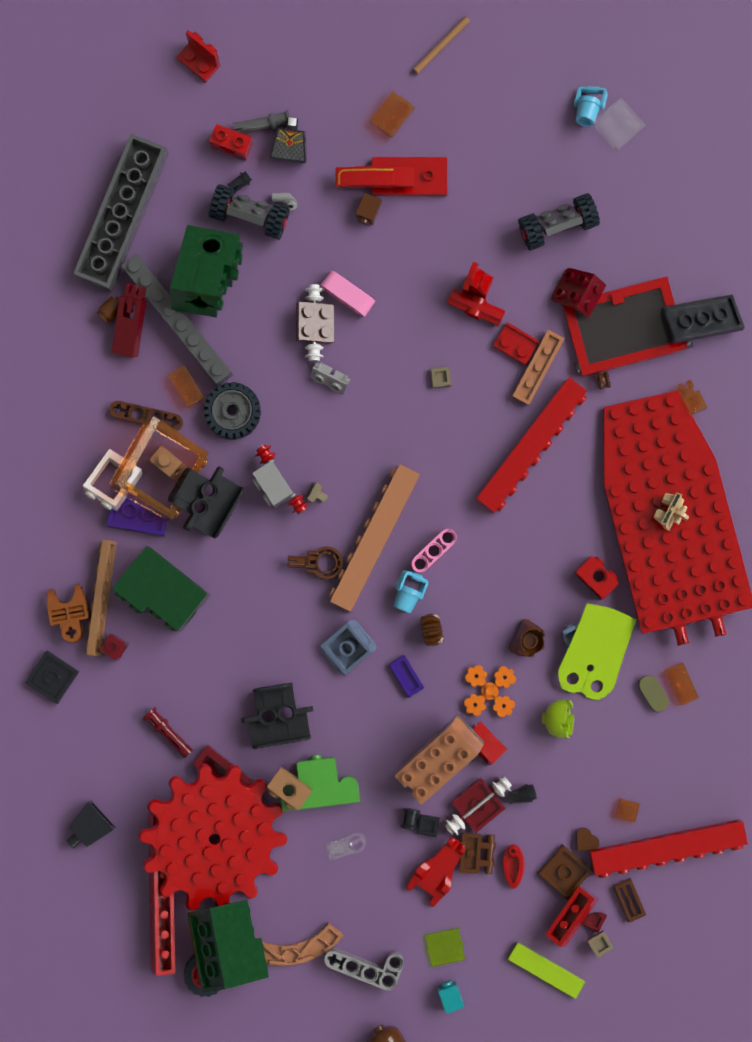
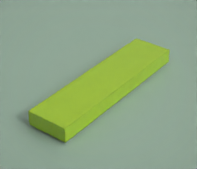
M516 942L508 957V960L575 999L585 984V980L519 942Z

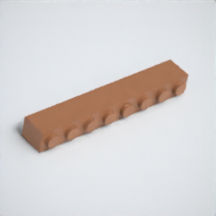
M399 464L398 468H393L389 476L392 480L389 485L385 484L381 492L384 495L381 502L377 501L372 511L375 512L373 518L367 519L363 527L366 531L363 536L359 535L355 543L358 547L355 553H350L346 561L349 563L346 571L342 569L338 576V580H340L338 587H333L329 594V597L332 598L330 602L350 612L420 477L419 473Z

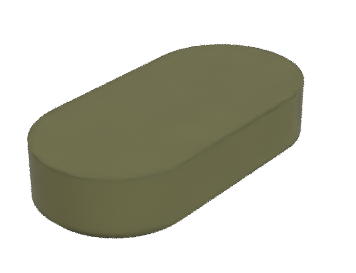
M649 675L642 677L638 686L649 706L655 711L665 710L669 705V699L658 680Z

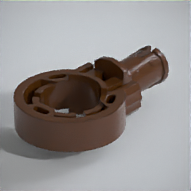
M328 546L321 547L316 551H307V555H317V557L288 555V561H295L288 562V568L316 569L306 570V573L314 574L320 579L327 580L336 577L343 567L341 554L335 548ZM325 550L336 554V556L332 555L335 565L331 571L333 572L336 568L337 571L331 576H324V574H329L330 571L324 572L318 566V560L321 555L331 554L330 552H325Z

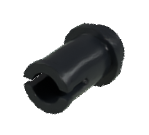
M246 171L240 172L241 175L227 184L228 187L234 189V194L245 185H250L249 182L252 179Z

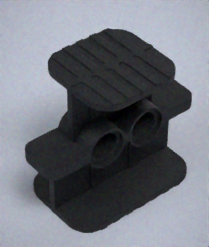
M218 466L210 480L187 467L181 473L172 492L169 494L168 501L190 513L183 529L190 531L193 526L216 539L241 499L244 488L221 476L224 472L222 467ZM207 485H210L213 489L212 494L206 496L204 493V488ZM197 502H201L203 509L197 513L194 506Z
M293 683L253 689L258 715L241 718L242 723L249 722L253 744L252 749L311 739L307 712H312L313 706L296 709ZM283 708H290L292 710L291 718H284L282 716ZM264 711H270L273 714L272 721L267 722L263 719Z

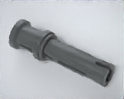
M285 110L284 113H270L268 117L233 122L234 131L246 133L267 128L276 130L278 127L286 126L289 112Z

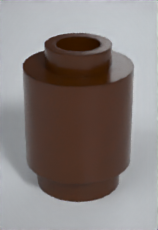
M111 296L98 308L99 311L96 313L106 324L117 318L119 298Z

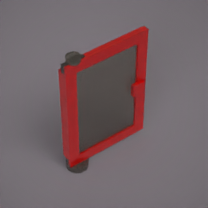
M667 276L602 293L589 318L582 316L572 307L562 305L578 361L574 363L577 374L581 373L582 377L693 348L692 340L673 344L661 312L662 307L675 305Z

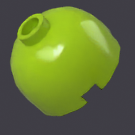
M556 700L542 714V724H545L549 734L556 738L570 739L569 735H572L574 715H571L570 709L574 708L571 700Z

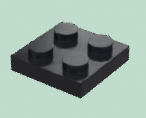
M46 650L25 683L56 704H59L80 671Z

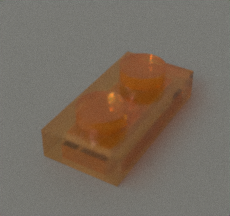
M185 365L168 375L188 408L205 399Z
M683 662L665 670L681 706L699 698Z

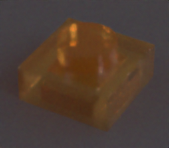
M620 798L615 817L635 822L640 803Z

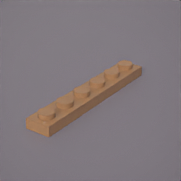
M102 539V544L99 546L100 558L96 566L97 580L93 588L95 595L94 601L91 604L92 616L88 624L89 638L86 641V655H102L100 649L103 646L117 545V542Z

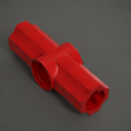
M453 288L447 301L448 305L464 311L466 315L474 319L485 320L498 327L505 313V310L487 303L485 299L476 295H468Z

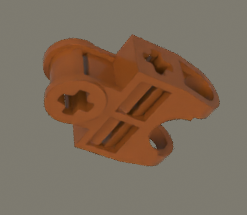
M81 584L74 585L75 593H73V598L68 603L60 601L55 589H49L47 594L50 626L60 625L63 639L72 643L79 642L84 636L82 621L91 619L88 600ZM72 629L77 631V633L74 634V638L73 636L69 635V632H71Z

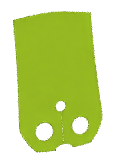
M587 603L558 670L562 689L573 694L582 691L586 698L600 700L608 695L615 686L625 651L637 620L620 611ZM593 665V671H588L587 666ZM570 673L578 674L579 680L576 684H569L567 682V676ZM596 680L603 683V688L600 692H594L591 689V684Z

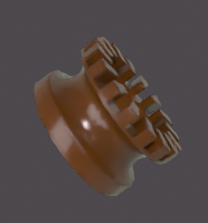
M605 371L604 374L597 373L600 390L604 389V387L610 388L608 372Z

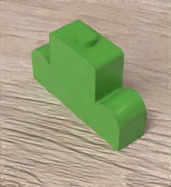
M312 755L308 760L298 761V779L313 789L300 809L360 802L356 778L347 775L341 778L340 781L338 780L335 757L322 758V755ZM285 785L283 791L286 795H292L294 788L291 785ZM281 798L282 811H290L291 809L284 804L285 800Z

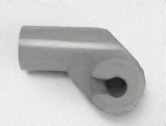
M272 193V202H282L285 206L290 207V211H294L297 208V201L290 193Z

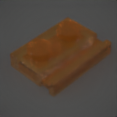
M392 91L370 122L393 138L414 111L415 106Z

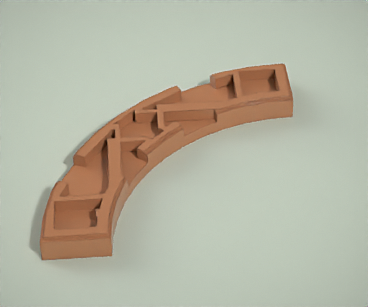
M328 923L319 933L299 943L277 945L262 941L266 963L269 965L287 966L313 960L335 946L344 934Z

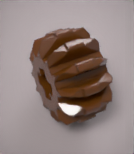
M431 613L422 616L420 624L425 644L427 646H436L443 643L444 635L439 615Z

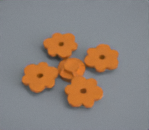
M481 665L468 668L465 680L471 682L473 687L477 685L483 686L481 690L483 696L472 694L470 698L465 699L464 705L467 707V713H472L474 716L481 715L482 711L486 709L484 704L485 698L488 700L495 698L493 709L497 711V715L499 717H505L506 714L511 715L515 702L510 700L507 695L503 696V698L497 696L499 693L497 686L509 688L510 684L516 682L513 669L501 666L499 672L494 674V677L497 678L494 684L492 682L486 683L487 672L483 671Z

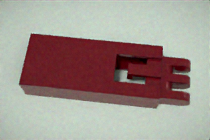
M126 284L124 296L119 298L111 353L131 358L138 357L147 303L145 300L146 287L141 286L139 290L138 285H134L132 288V284ZM132 306H135L134 318L132 319L129 317V314L133 313Z
M210 745L205 747L192 764L196 768L201 764H208L211 767L213 776L217 778L223 777L227 769L234 765ZM243 771L241 772V782L244 785H251L253 779Z

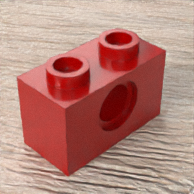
M218 124L215 125L209 140L211 148L245 161L253 145L252 137Z
M590 556L574 574L600 600H603L619 584L616 580L618 577L613 571H607L603 567L604 563L600 558ZM595 571H599L602 574L600 582H596L593 579Z

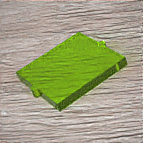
M459 928L426 934L427 952L430 954L432 967L465 960L464 942L461 941Z

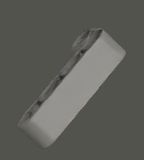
M334 947L325 953L324 958L327 967L387 991L395 988L404 965L403 956L398 951L388 953L383 966ZM336 954V959L334 962H331L330 957ZM344 957L343 966H340V961ZM392 957L400 959V963L396 966L391 965L389 961ZM349 961H354L357 967L350 970L346 967V964ZM368 968H372L375 971V974L371 977H367L364 974V971ZM391 976L393 978L392 983L385 984L382 981L383 977Z

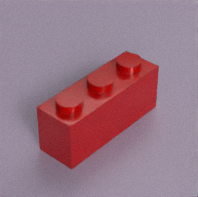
M578 887L545 935L560 947H566L599 899L585 888Z

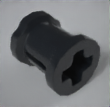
M404 808L405 815L401 828L418 830L416 825L420 810Z

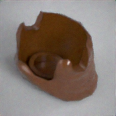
M521 620L516 636L508 646V649L519 656L534 657L536 653L544 649V630L530 620Z

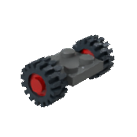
M221 184L217 185L209 207L208 216L210 218L225 221L227 215H231L261 226L267 222L265 236L277 240L281 239L288 220L290 207L276 202L272 207L264 201L251 200L246 195H237L232 201L234 189Z
M590 193L573 198L574 208L570 204H564L553 211H544L539 216L532 213L519 218V228L527 249L531 251L544 246L543 232L546 236L579 224L584 231L599 226V213Z

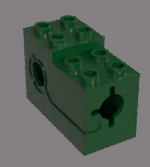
M187 225L170 287L171 310L217 318L218 311L223 309L224 300L222 298L223 295H226L227 287L232 288L234 280H238V265L242 264L243 254H241L243 243L240 242V234Z
M149 546L142 550L112 588L116 591L114 595L121 601L131 603L129 607L136 613L149 612L156 619L165 620L166 623L164 625L173 632L183 631L195 616L197 610L211 596Z
M248 900L187 913L202 992L225 990L269 977L262 939L255 938Z

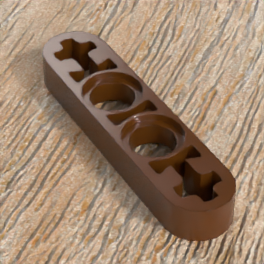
M115 401L110 405V413L117 419L169 431H179L183 427V419L176 413L123 401ZM121 405L122 409L128 410L129 406L128 417H125L127 414L124 412H119V415H116L117 412L114 411V408H118ZM135 409L142 410L143 414L140 419L132 417V412ZM158 413L161 415L159 423L151 422L152 414ZM165 415H168V420L177 418L179 425L172 427L171 423L165 422L166 426H162L165 421Z

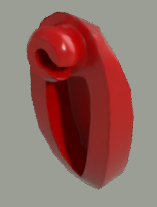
M511 844L506 848L502 861L505 879L513 889L520 885L525 871L523 852L515 844Z

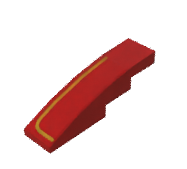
M393 166L336 167L335 187L371 190L373 188L393 189V187L413 188L414 168Z

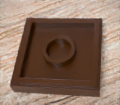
M562 844L537 874L568 900L593 870Z

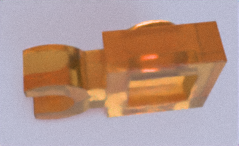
M688 380L686 383L688 389L683 388L682 384L678 385L679 393L684 395L681 399L689 415L707 408L700 391H693L691 380Z

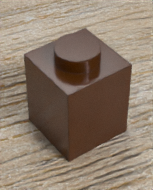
M364 193L356 211L358 222L364 225H373L382 206V200Z

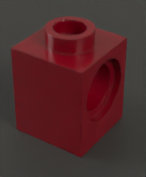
M109 634L100 651L115 660H120L129 643L114 634Z

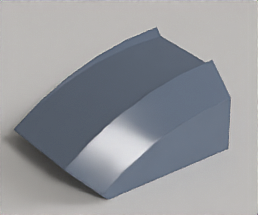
M351 619L320 646L323 656L334 669L345 676L374 652L377 647L375 641L361 627L360 623Z

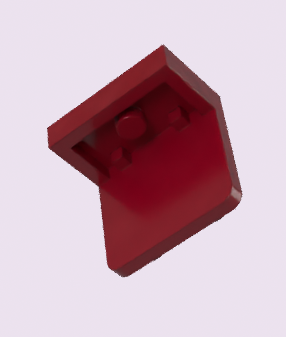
M567 268L551 300L554 303L572 307L582 316L589 318L606 284L593 273Z

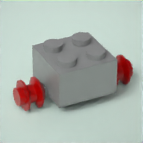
M262 445L256 450L257 454L255 457L260 456L262 459L260 464L265 465L253 472L255 478L252 481L259 491L261 489L264 490L265 494L262 496L269 506L273 505L277 508L289 500L287 506H293L294 510L292 513L297 512L298 515L308 509L306 505L309 503L303 502L304 495L296 496V493L293 494L273 463L276 452H270L271 445Z

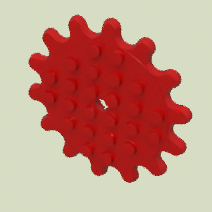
M201 764L197 768V778L193 783H185L179 776H173L168 782L172 791L171 798L165 802L152 799L147 805L148 811L156 817V824L152 828L140 830L138 839L141 843L152 845L154 853L143 862L142 868L146 873L159 871L164 874L165 880L159 888L161 896L170 897L176 891H184L187 895L185 905L190 911L197 910L205 898H212L216 906L230 903V896L237 891L252 899L258 894V889L254 882L256 876L261 873L272 876L278 872V865L271 860L270 851L275 847L284 846L288 840L285 833L277 832L272 827L273 821L283 814L282 805L280 803L264 804L262 795L267 789L266 781L257 779L251 785L242 784L240 780L242 771L237 765H231L223 777L217 778L213 776L211 767L208 764ZM214 833L218 834L219 840L216 843H210L209 837Z

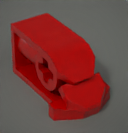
M473 262L462 292L486 299L493 277L479 269L478 263Z

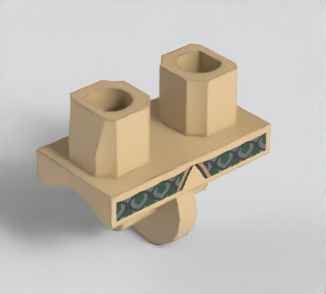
M677 492L675 495L665 493L662 503L669 506L667 512L658 509L654 515V519L668 531L673 522L679 525L681 520L687 521L689 518L685 513L687 507L683 505L685 500L682 498V494Z

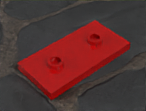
M372 157V166L414 168L413 188H373L372 196H447V157Z

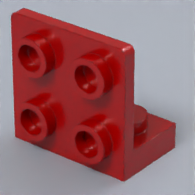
M187 30L188 44L176 58L206 83L220 67L217 50L211 44L206 45L199 34L196 32L191 33Z

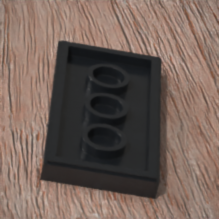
M733 294L666 306L661 309L673 344L743 331L745 328Z

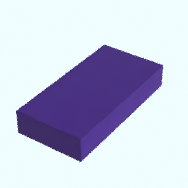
M405 655L388 664L408 698L424 689Z

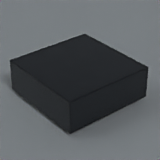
M420 814L417 834L436 837L440 817Z

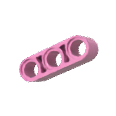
M333 270L328 273L320 284V287L362 317L366 316L375 303L372 297Z
M445 529L414 557L411 562L413 571L417 573L425 572L456 542V533L452 529ZM444 533H450L453 536L451 543L443 541L442 536ZM429 547H438L439 554L431 556L428 552ZM417 559H422L425 562L424 569L419 570L415 567L414 563Z

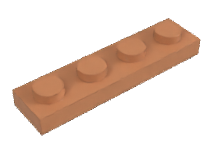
M550 330L546 332L512 396L513 398L528 406L530 405L565 338Z

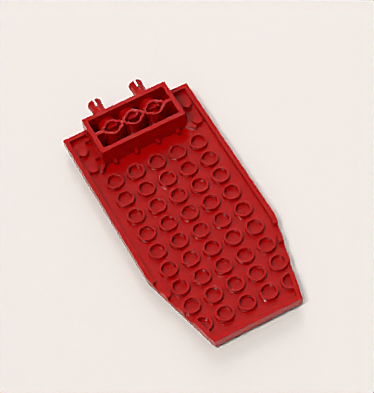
M678 390L604 407L603 486L641 634L671 628L674 629L677 646L689 643L685 626L709 619L712 622L715 637L727 635L722 618L725 615L752 609V592L718 464L713 452ZM677 492L682 494V498L685 500L683 505L687 507L685 513L689 518L687 521L681 520L679 525L673 522L668 531L654 519V515L658 509L667 512L669 506L662 503L665 493L675 495Z

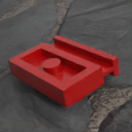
M507 322L493 347L525 366L540 341Z

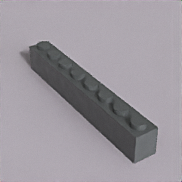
M133 255L121 266L124 271L139 286V289L141 286L146 287L145 297L217 386L222 385L232 377L233 374L184 312L171 310V296L138 255Z

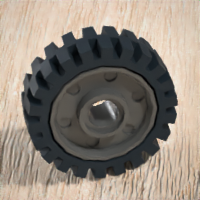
M226 382L223 385L216 386L217 388L211 391L204 404V416L210 429L220 437L233 440L244 438L246 435L251 434L257 427L261 416V406L256 394L249 387L241 383ZM234 406L238 411L235 415L231 416L227 411L230 407Z

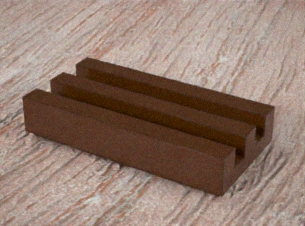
M631 878L617 885H612L628 922L646 916ZM626 885L630 886V889L641 912L639 914H637L636 909L627 891ZM619 888H622L634 915L630 917Z

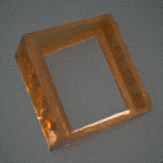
M152 416L143 422L108 487L169 521L173 520V518L176 519L180 514L181 509L172 503L169 509L127 482L153 432L156 430L198 455L191 468L197 473L200 468L203 469L207 464L208 459L206 457L209 453L160 419Z

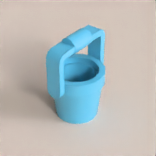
M593 86L578 88L574 107H577L576 122L579 125L585 127L594 125L599 111L605 108L608 97L605 88ZM582 93L603 94L601 101L593 96L581 95Z
M403 570L396 585L398 591L393 607L411 614L417 601L422 600L428 586V580L424 579L417 572ZM407 575L417 582H422L419 591L403 585Z

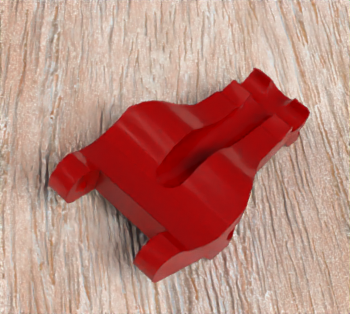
M449 837L448 841L436 855L419 863L406 889L411 892L415 885H418L432 895L428 904L434 907L451 889L453 870L466 850L465 845L456 838Z

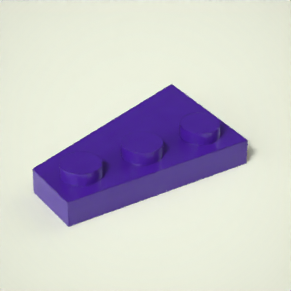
M117 489L114 490L113 500L120 492ZM127 496L117 511L114 509L110 510L107 526L164 537L168 517Z

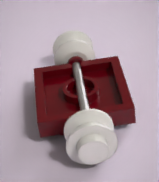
M499 776L500 781L497 783L492 781L494 790L490 789L483 779L480 778L451 802L461 814L460 817L452 814L453 819L451 821L446 820L447 824L445 827L452 835L454 833L458 835L460 828L465 830V821L477 833L506 809L496 797V793L499 796L505 797L504 792L506 790L511 791L510 787L512 784L506 777L501 778Z

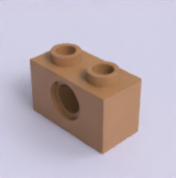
M283 767L279 769L267 786L270 789L268 792L277 799L281 797L285 800L284 804L291 810L295 808L299 810L313 791L312 788ZM285 785L293 786L294 793L292 795L284 793L283 788Z

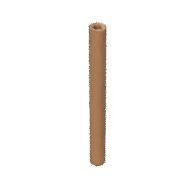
M465 16L413 68V71L419 74L470 23V20Z

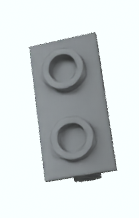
M316 362L312 368L310 378L319 384L330 387L335 392L344 394L346 386H348L351 380L348 378V375L337 370L334 375H331L330 373L333 368L322 362L320 364Z

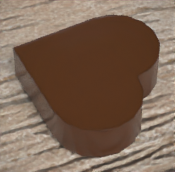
M582 827L576 833L577 851L595 850L599 847V839L592 835L589 829Z

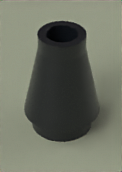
M527 783L507 793L510 804L533 802V800L537 799L533 784L528 785Z

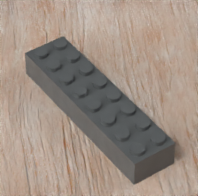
M130 134L73 274L77 279L107 291H113L122 269L121 265L126 260L169 153L166 147Z

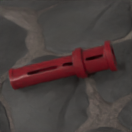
M154 707L142 719L144 721L147 720L155 732H159L183 758H186L193 749L168 725V720L164 719L156 711L157 708Z

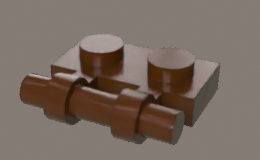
M462 832L461 842L465 845L466 850L460 857L459 872L479 874L480 866H485V874H492L493 867L495 866L493 855L494 849H496L494 834H487V842H481L482 834ZM481 848L486 849L485 859H480Z

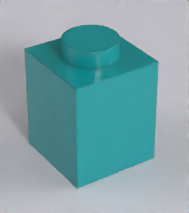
M448 980L442 982L441 986L438 987V992L446 1014L465 1008L456 981Z

